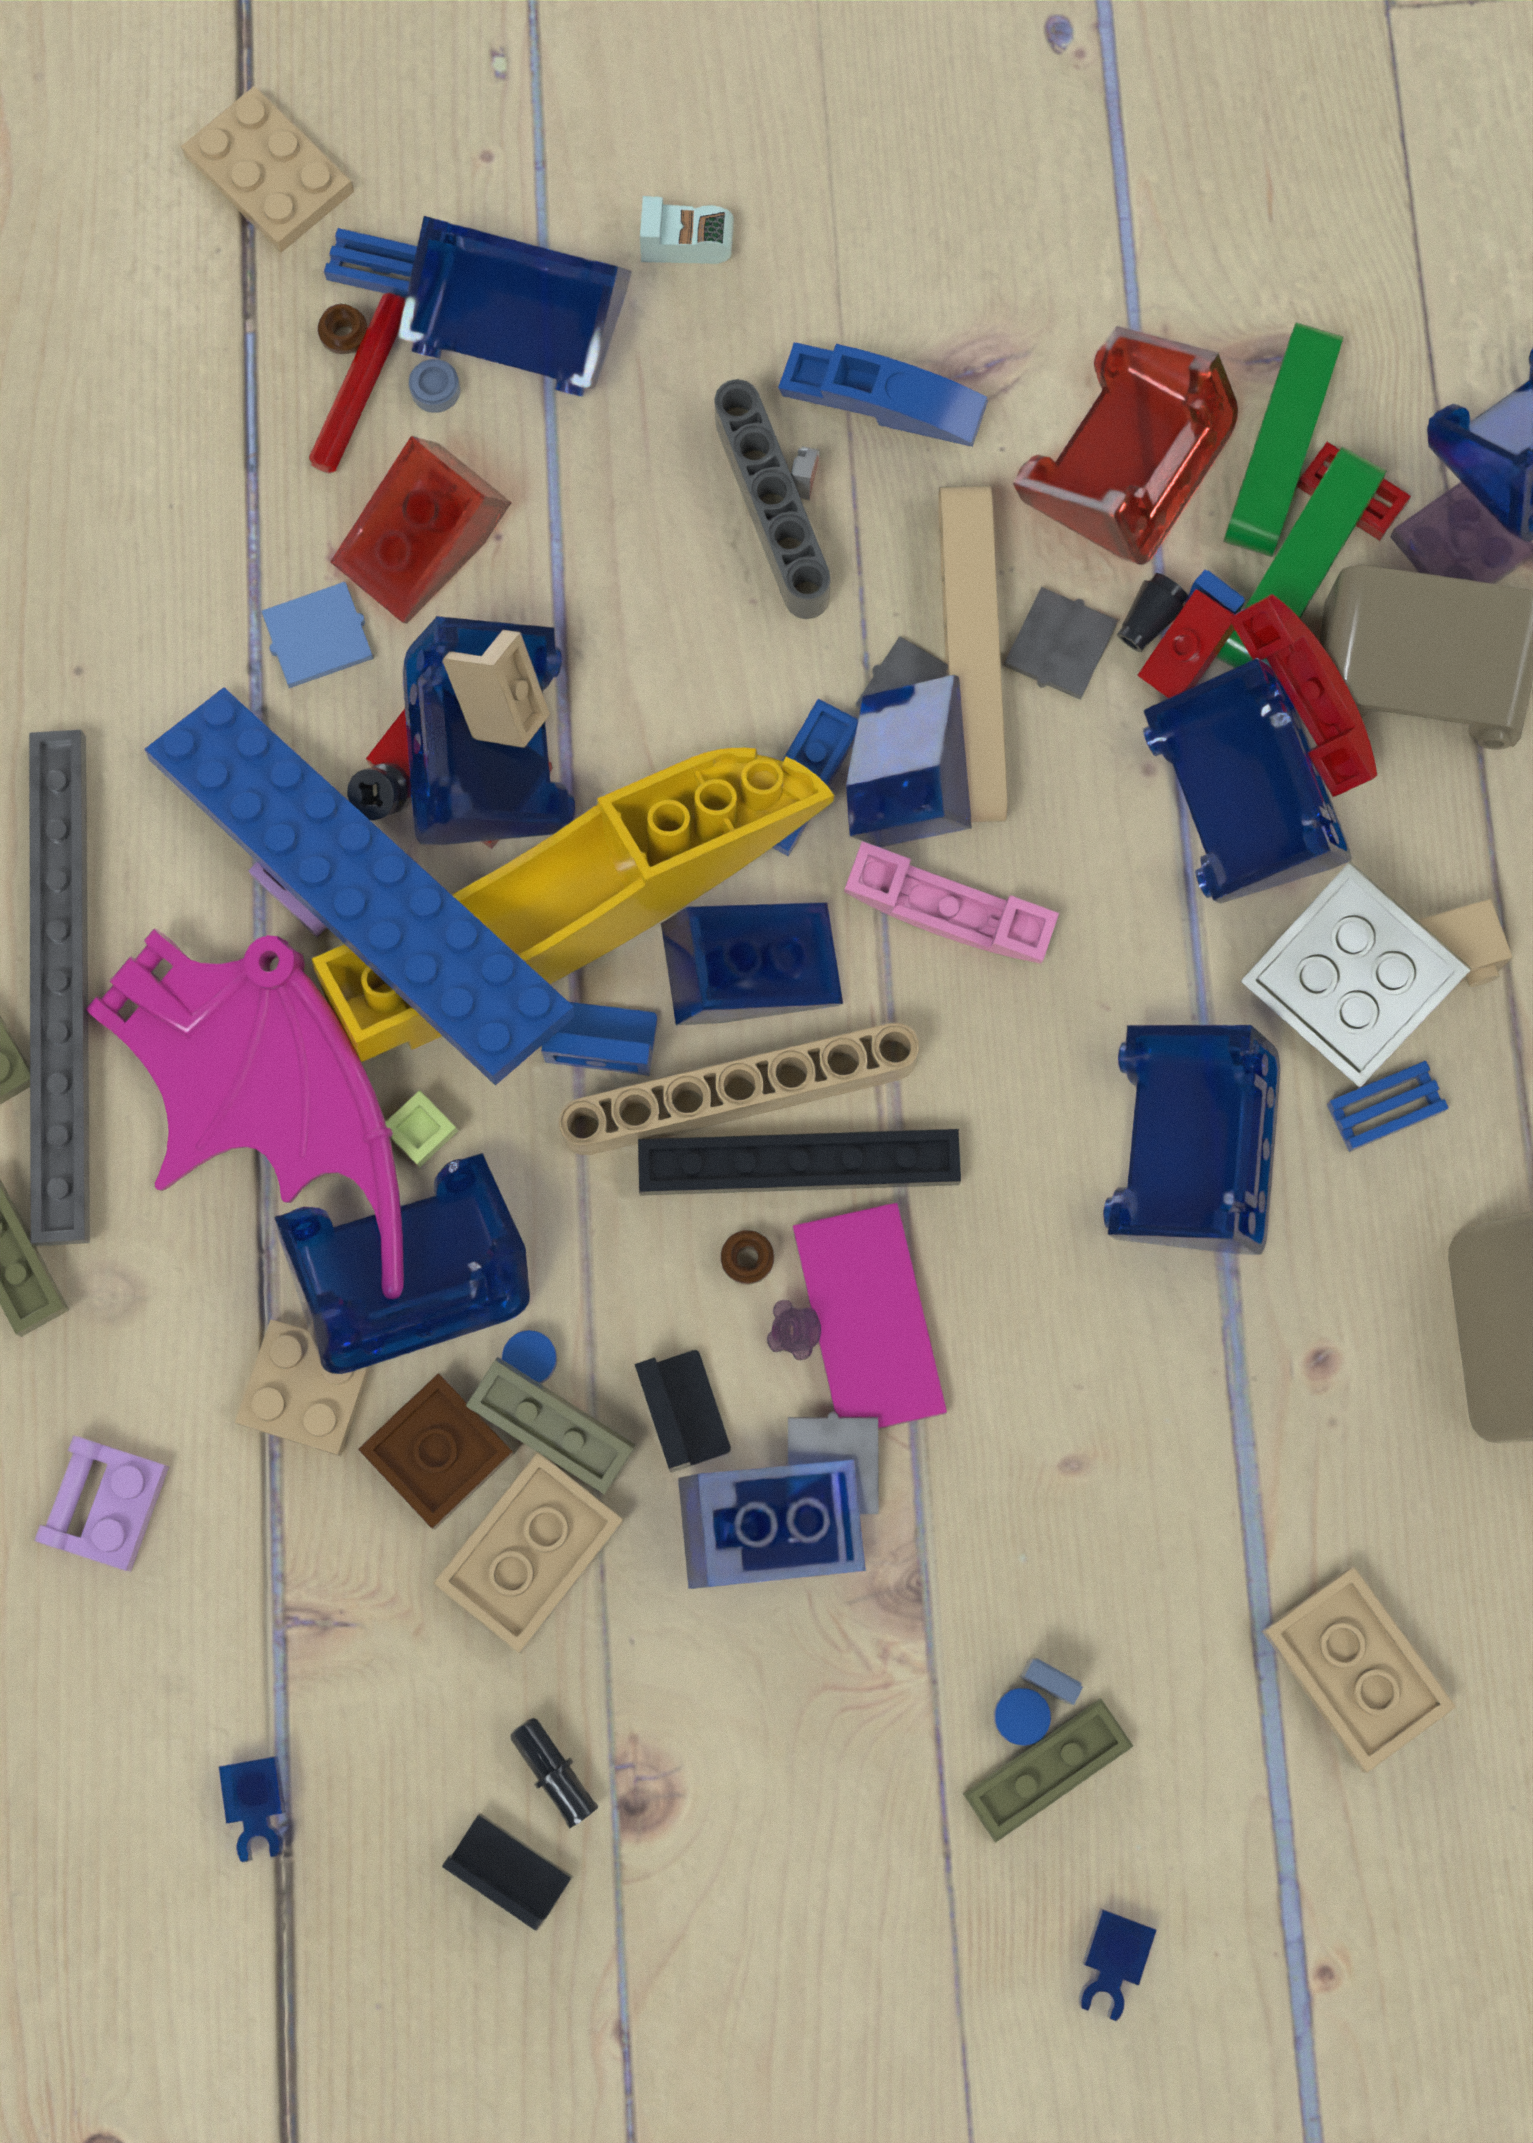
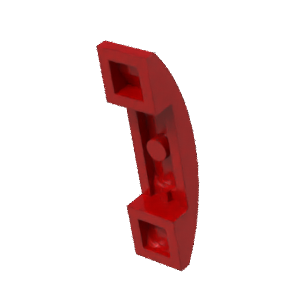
M1273 594L1228 618L1254 663L1264 658L1267 659L1317 746L1307 754L1332 797H1336L1374 779L1378 775L1375 758L1355 701L1330 656L1302 620Z

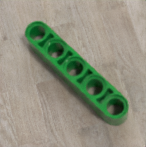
M1295 322L1224 536V543L1269 557L1273 556L1341 349L1343 336Z
M1342 446L1245 608L1273 594L1301 618L1376 493L1387 470ZM1235 630L1217 655V659L1260 683L1263 682L1271 669L1266 658L1254 663Z

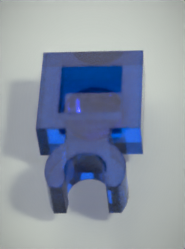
M278 1756L219 1766L226 1824L243 1822L244 1831L239 1836L236 1846L240 1861L243 1863L253 1860L251 1843L257 1836H262L268 1841L271 1857L281 1855L283 1839L280 1832L271 1825L270 1820L272 1815L286 1813Z
M1100 1908L1082 1962L1085 1966L1096 1969L1097 1973L1095 1979L1088 1981L1080 1991L1079 2006L1082 2009L1089 2010L1092 1998L1096 1993L1107 1992L1111 1997V2006L1107 2017L1113 2021H1117L1121 2017L1125 2006L1124 1996L1120 1990L1122 1982L1125 1980L1139 1986L1157 1931L1155 1928Z

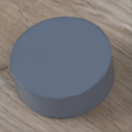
M440 359L425 360L419 363L409 376V389L412 399L424 411L431 413L446 411L457 402L460 396V383L457 372L446 361Z

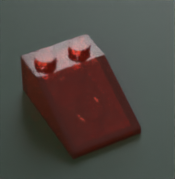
M411 436L330 563L402 623H408L485 544L512 502L440 443Z

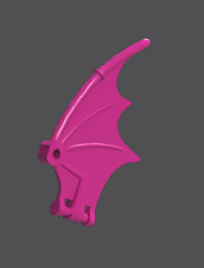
M154 928L144 939V942L147 944L136 958L130 956L110 979V982L113 984L112 987L102 998L96 996L86 1010L132 1050L144 1064L162 1094L167 1113L168 1141L166 1155L155 1181V1188L164 1191L215 1156L240 1148L257 1149L267 1157L274 1167L279 1182L281 1199L285 1203H292L302 1189L324 1174L340 1173L356 1182L364 1191L374 1209L381 1235L382 1291L388 1299L398 1298L404 1287L400 1191L390 1141L393 1132L390 1128L386 1127L372 1084L339 1019L313 981L304 973L305 962L303 954L294 950L288 944V941L278 936L267 935L251 943L243 959L222 964L199 963L191 960L169 937ZM278 957V966L271 971L270 964L273 959ZM164 958L173 967L160 980L152 971ZM130 999L139 1007L125 1021L119 1010Z

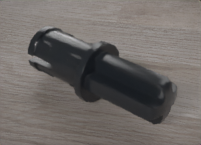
M531 1718L513 1730L510 1735L511 1741L538 1779L534 1783L537 1789L541 1786L566 1821L569 1829L599 1808L570 1767L573 1763L571 1757L566 1760L563 1758L537 1719Z

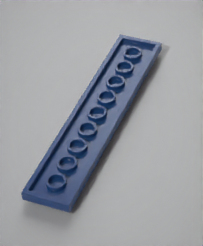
M225 687L144 749L149 761L495 1086L575 1017L574 1006Z

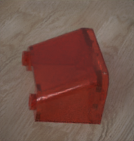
M1116 326L1105 344L1098 349L1094 358V370L1102 391L1055 462L1051 457L1037 454L1031 457L1019 469L1013 485L1020 499L1028 506L1118 558L1138 565H1144L1155 555L1229 440L1237 422L1238 404L1218 352Z

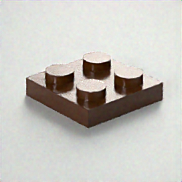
M439 1373L358 1449L433 1530L438 1528L515 1454L476 1412L466 1406L467 1402Z

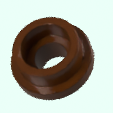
M335 304L326 309L318 323V335L323 346L329 351L336 354H349L358 350L368 325L364 315L356 308L347 304ZM347 327L352 329L346 335H335L341 328Z
M744 1230L731 1235L721 1250V1265L724 1272L730 1279L740 1284L750 1285L762 1281L771 1272L774 1264V1251L771 1243L765 1236L756 1231ZM751 1249L757 1254L758 1260L754 1266L743 1267L738 1263L737 1256L742 1250Z

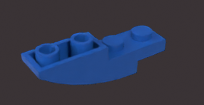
M794 342L778 387L784 397L875 417L879 426L971 447L974 445L988 404L987 396L943 376L886 356L836 344L832 351Z

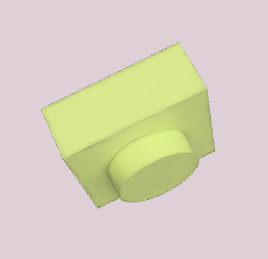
M420 1090L385 1122L386 1127L390 1128L393 1132L391 1139L419 1168L458 1132L457 1128Z

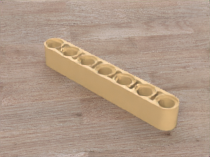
M990 485L939 487L938 517L945 663L948 664V670H946L947 697H950L948 735L953 822H1005L1007 819V779L992 490Z
M888 1023L594 1094L569 1102L560 1113L559 1129L566 1146L571 1151L579 1155H594L638 1144V1139L664 1138L899 1081L907 1077L914 1070L919 1053V1040L915 1032L907 1025ZM888 1042H898L906 1047L909 1056L901 1062L893 1063L882 1057L880 1048ZM846 1054L856 1061L858 1067L853 1073L839 1075L830 1069L828 1062L833 1056ZM789 1066L800 1068L804 1072L806 1080L798 1087H785L777 1079V1074L781 1069ZM735 1079H745L754 1086L755 1090L745 1100H734L726 1094V1086ZM685 1091L697 1093L703 1099L702 1105L692 1113L678 1111L673 1103L680 1093ZM632 1104H643L651 1110L649 1119L638 1126L626 1124L622 1120V1114ZM590 1116L599 1122L597 1131L592 1136L577 1138L570 1133L572 1123L579 1117Z

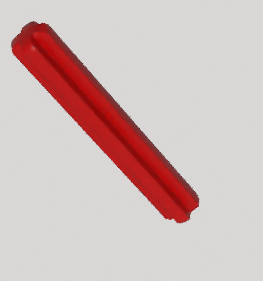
M387 292L381 297L309 455L311 465L319 471L332 474L340 463L409 311L407 301L401 296Z

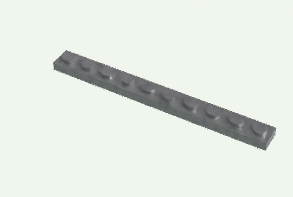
M82 730L29 733L31 1244L35 1246L90 1243L88 1011L86 1010L88 1007L86 736Z

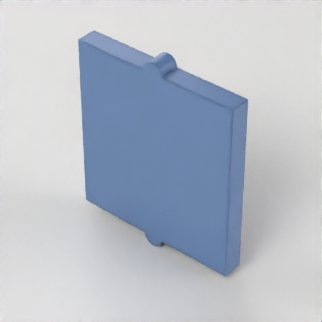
M346 582L261 611L273 642L269 649L273 656H278L289 688L374 659L362 628L365 624L364 616L356 612Z

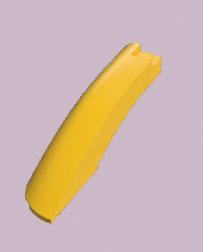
M745 747L724 748L704 752L597 798V805L552 836L504 866L451 895L545 981L551 984L643 933L744 868L834 801V794L811 770L786 756L784 761L772 757L757 755L756 748ZM345 944L312 958L315 973L324 996L339 1019L361 1062L405 1042L413 1050L442 1037L437 1030Z

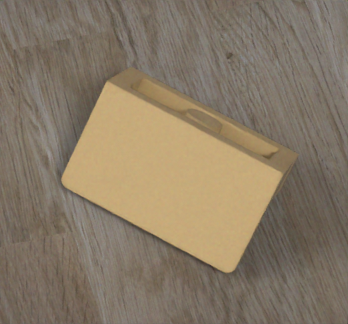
M502 630L482 656L449 652L444 657V666L472 737L476 740L524 748L550 713L521 633Z

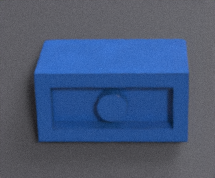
M570 1002L574 1006L575 1017L546 1041L541 1048L545 1063L650 1076L658 1021L657 1015L654 1012Z

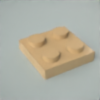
M270 1319L235 1423L341 1456L376 1353L367 1348Z

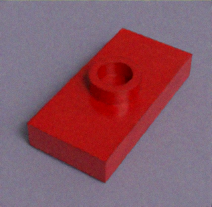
M1196 589L1137 676L1175 704L1182 706L1235 630L1228 619L1234 614Z

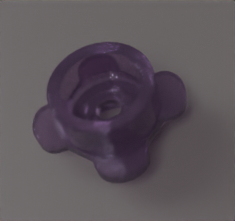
M780 1300L773 1307L775 1320L773 1321L771 1332L767 1336L768 1346L773 1352L784 1350L792 1353L796 1360H806L811 1356L813 1348L817 1345L821 1336V1323L818 1315L813 1308L793 1307L789 1300ZM791 1325L793 1326V1335L791 1334Z

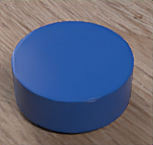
M527 1330L513 1335L507 1341L503 1348L502 1360L542 1384L552 1376L556 1369L557 1353L548 1337L540 1332Z
M1017 1688L1006 1692L997 1701L994 1709L995 1727L999 1734L1008 1742L1022 1746L1031 1745L1041 1740L1049 1729L1051 1722L1050 1708L1046 1700L1039 1693L1031 1689Z

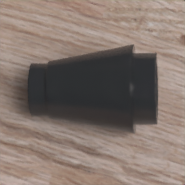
M1155 573L1150 581L1144 580L1122 624V628L1117 633L1118 638L1133 650L1142 652L1146 645H1149L1176 619L1184 607L1183 604L1187 600L1188 594L1172 579L1163 574Z

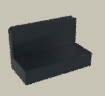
M692 1350L659 1362L654 1357L634 1364L670 1473L730 1453L731 1446L699 1351Z
M481 1813L477 1815L453 1854L449 1855L442 1865L448 1872L535 1931L543 1925L573 1878L571 1874Z

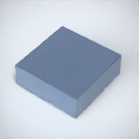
M1038 1658L1028 1660L1019 1676L1069 1705L1075 1704L1083 1689L1081 1682Z

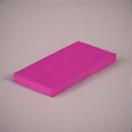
M892 1203L793 1225V1233L834 1412L839 1417H878V1429L946 1414V1405L898 1204Z

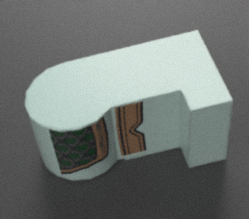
M643 196L640 227L641 262L703 264L725 262L730 258L732 252L733 214L719 206L711 205L693 208V206L663 205V197Z

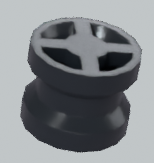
M386 762L360 770L353 775L348 784L347 796L350 803L369 820L373 821L398 813L407 807L412 798L413 788L410 777L404 769L397 764ZM375 784H376V785H377V794H376V796L374 797V792H373V786H372V785H375Z

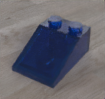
M954 674L862 697L846 781L850 837L877 847H884L972 829L959 676Z
M827 902L689 906L661 923L676 1026L727 1023L836 1007L843 1004Z
M854 1460L699 1473L678 1478L688 1589L866 1571Z

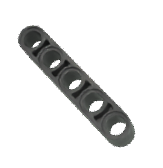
M729 380L719 387L714 398L715 423L718 435L787 609L798 618H816L826 610L830 599L831 579L828 566L758 391L745 380ZM734 407H741L748 411L742 416H733L727 413L729 409ZM753 450L766 454L760 460H750L743 455ZM767 494H776L781 496L783 501L770 505L760 499ZM784 538H794L801 542V545L795 549H785L777 543ZM810 582L817 585L819 590L813 594H802L795 587L800 583Z

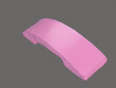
M863 841L861 842L844 889L845 893L885 914L936 935L992 953L1030 962H1043L1059 915L1058 912L1011 895L1007 900L998 898L909 865L910 858Z

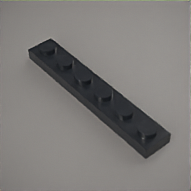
M959 1129L638 1139L639 1194L644 1196L960 1185Z

